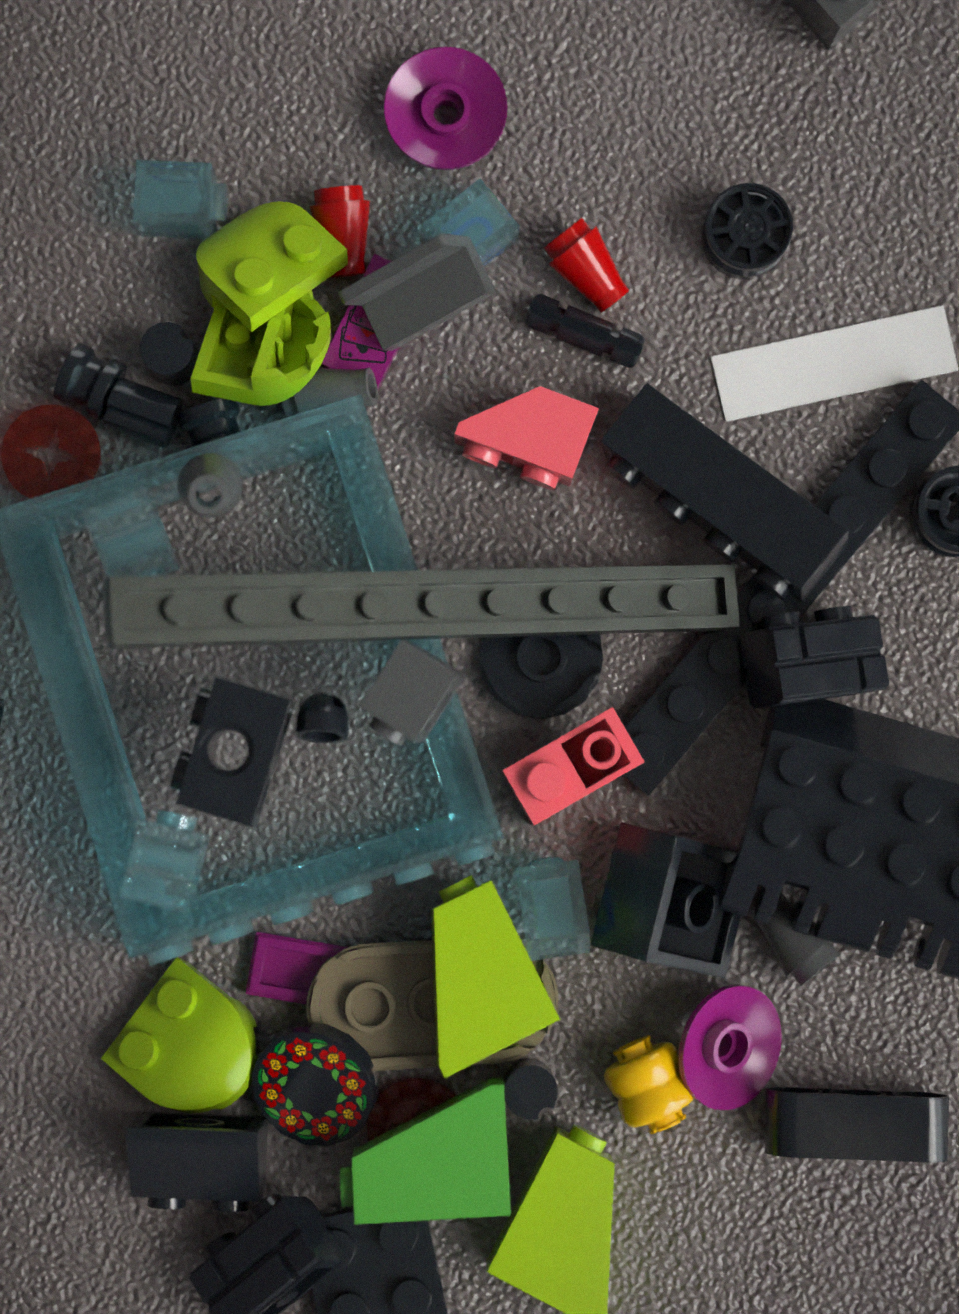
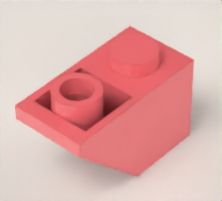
M539 386L460 421L454 434L455 444L464 447L462 456L478 464L497 468L500 460L522 468L520 477L539 487L555 490L558 482L570 487L599 408Z
M611 707L505 768L501 773L531 825L535 826L644 763V760L616 711Z

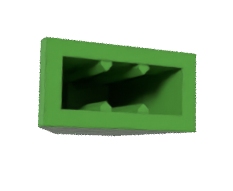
M489 1078L354 1149L351 1158L352 1167L340 1168V1191L342 1207L354 1206L355 1224L511 1216L503 1079Z

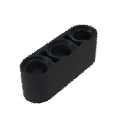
M802 1087L767 1088L764 1153L792 1158L948 1161L949 1096L939 1093Z

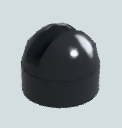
M316 692L310 695L300 704L296 717L295 736L301 740L314 743H338L347 740L349 717L346 705L339 697L328 695L327 693Z

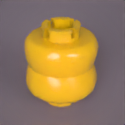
M647 1035L633 1040L612 1052L613 1055H616L618 1061L605 1070L604 1080L609 1090L618 1099L619 1112L623 1122L632 1128L647 1125L649 1134H655L686 1119L687 1116L683 1113L682 1108L690 1104L694 1098L683 1084L679 1070V1054L676 1047L670 1042L652 1045L651 1037Z

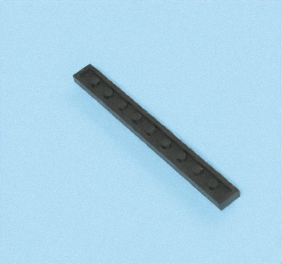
M735 564L108 577L104 580L107 648L718 631L740 627Z

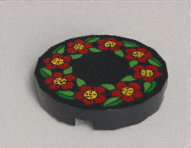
M311 1023L309 1027L300 1026L294 1028L295 1025L281 1029L259 1053L252 1072L253 1095L263 1116L281 1134L302 1144L330 1146L349 1140L365 1126L379 1096L378 1081L375 1085V1076L372 1072L374 1064L368 1052L350 1034L328 1024Z

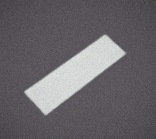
M943 305L711 356L726 422L959 370Z

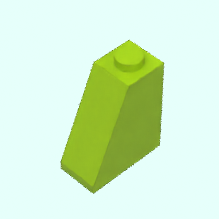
M472 875L438 891L443 903L431 909L436 1064L444 1078L561 1020L492 880L477 886Z
M573 1124L569 1133L555 1126L511 1211V1216L508 1217L486 1260L487 1273L565 1314H607L615 1163L612 1156L603 1151L607 1144L605 1139L576 1124Z

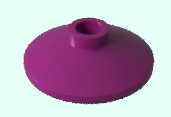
M456 47L430 48L410 57L392 76L384 99L385 122L395 145L412 161L436 170L460 169L484 158L499 141L507 120L506 92L496 71L478 55ZM450 106L456 110L458 116L452 123L442 124L436 120L434 114L438 108Z
M728 985L715 990L705 997L690 1015L680 1040L679 1070L685 1088L700 1104L714 1110H732L741 1107L755 1098L770 1080L779 1059L782 1032L776 1008L765 994L745 985Z

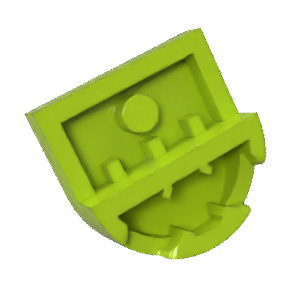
M282 201L265 203L241 214L207 237L198 246L196 251L200 287L207 302L213 308L222 303L251 332L348 265L347 249L303 208L296 204Z
M311 290L251 332L222 303L214 307L191 375L192 393L259 406L273 405L289 399L312 379L325 358L331 340L329 312H325L322 306L314 299L313 291Z
M176 957L101 1059L143 1096L160 1106L188 1114L201 1113L213 1109L220 1110L230 1106L239 1099L252 1082V1072L258 1059V1055L255 1053L256 1039L254 1032L257 1024L251 1012L241 1001L230 997L189 962Z

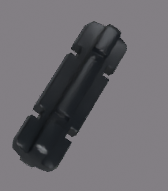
M536 294L532 299L525 317V324L529 328L546 335L549 330L557 333L556 339L600 357L603 352L611 355L610 361L627 368L634 367L645 343V338L642 334L624 327L621 332L613 329L614 323L568 305L567 309L559 307L560 301L543 294Z

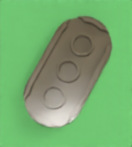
M432 939L357 944L345 948L335 956L330 957L315 974L308 991L306 1011L309 1025L311 1023L328 1024L350 1034L368 1052L374 1064L372 1071L438 1067L435 1049ZM523 943L556 1011H558V988L553 972L536 951ZM553 1024L472 1065L504 1063L524 1057L543 1040Z

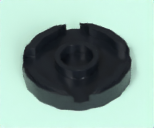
M600 634L483 637L479 657L483 680L495 700L514 714L540 720L563 716L585 702L599 682L603 663V650Z

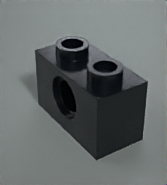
M216 676L211 690L201 687L190 718V725L199 727L192 752L181 750L170 782V788L180 790L175 804L249 827H258L296 702ZM228 732H238L247 743V757L239 767L225 770L214 759V744L221 735Z

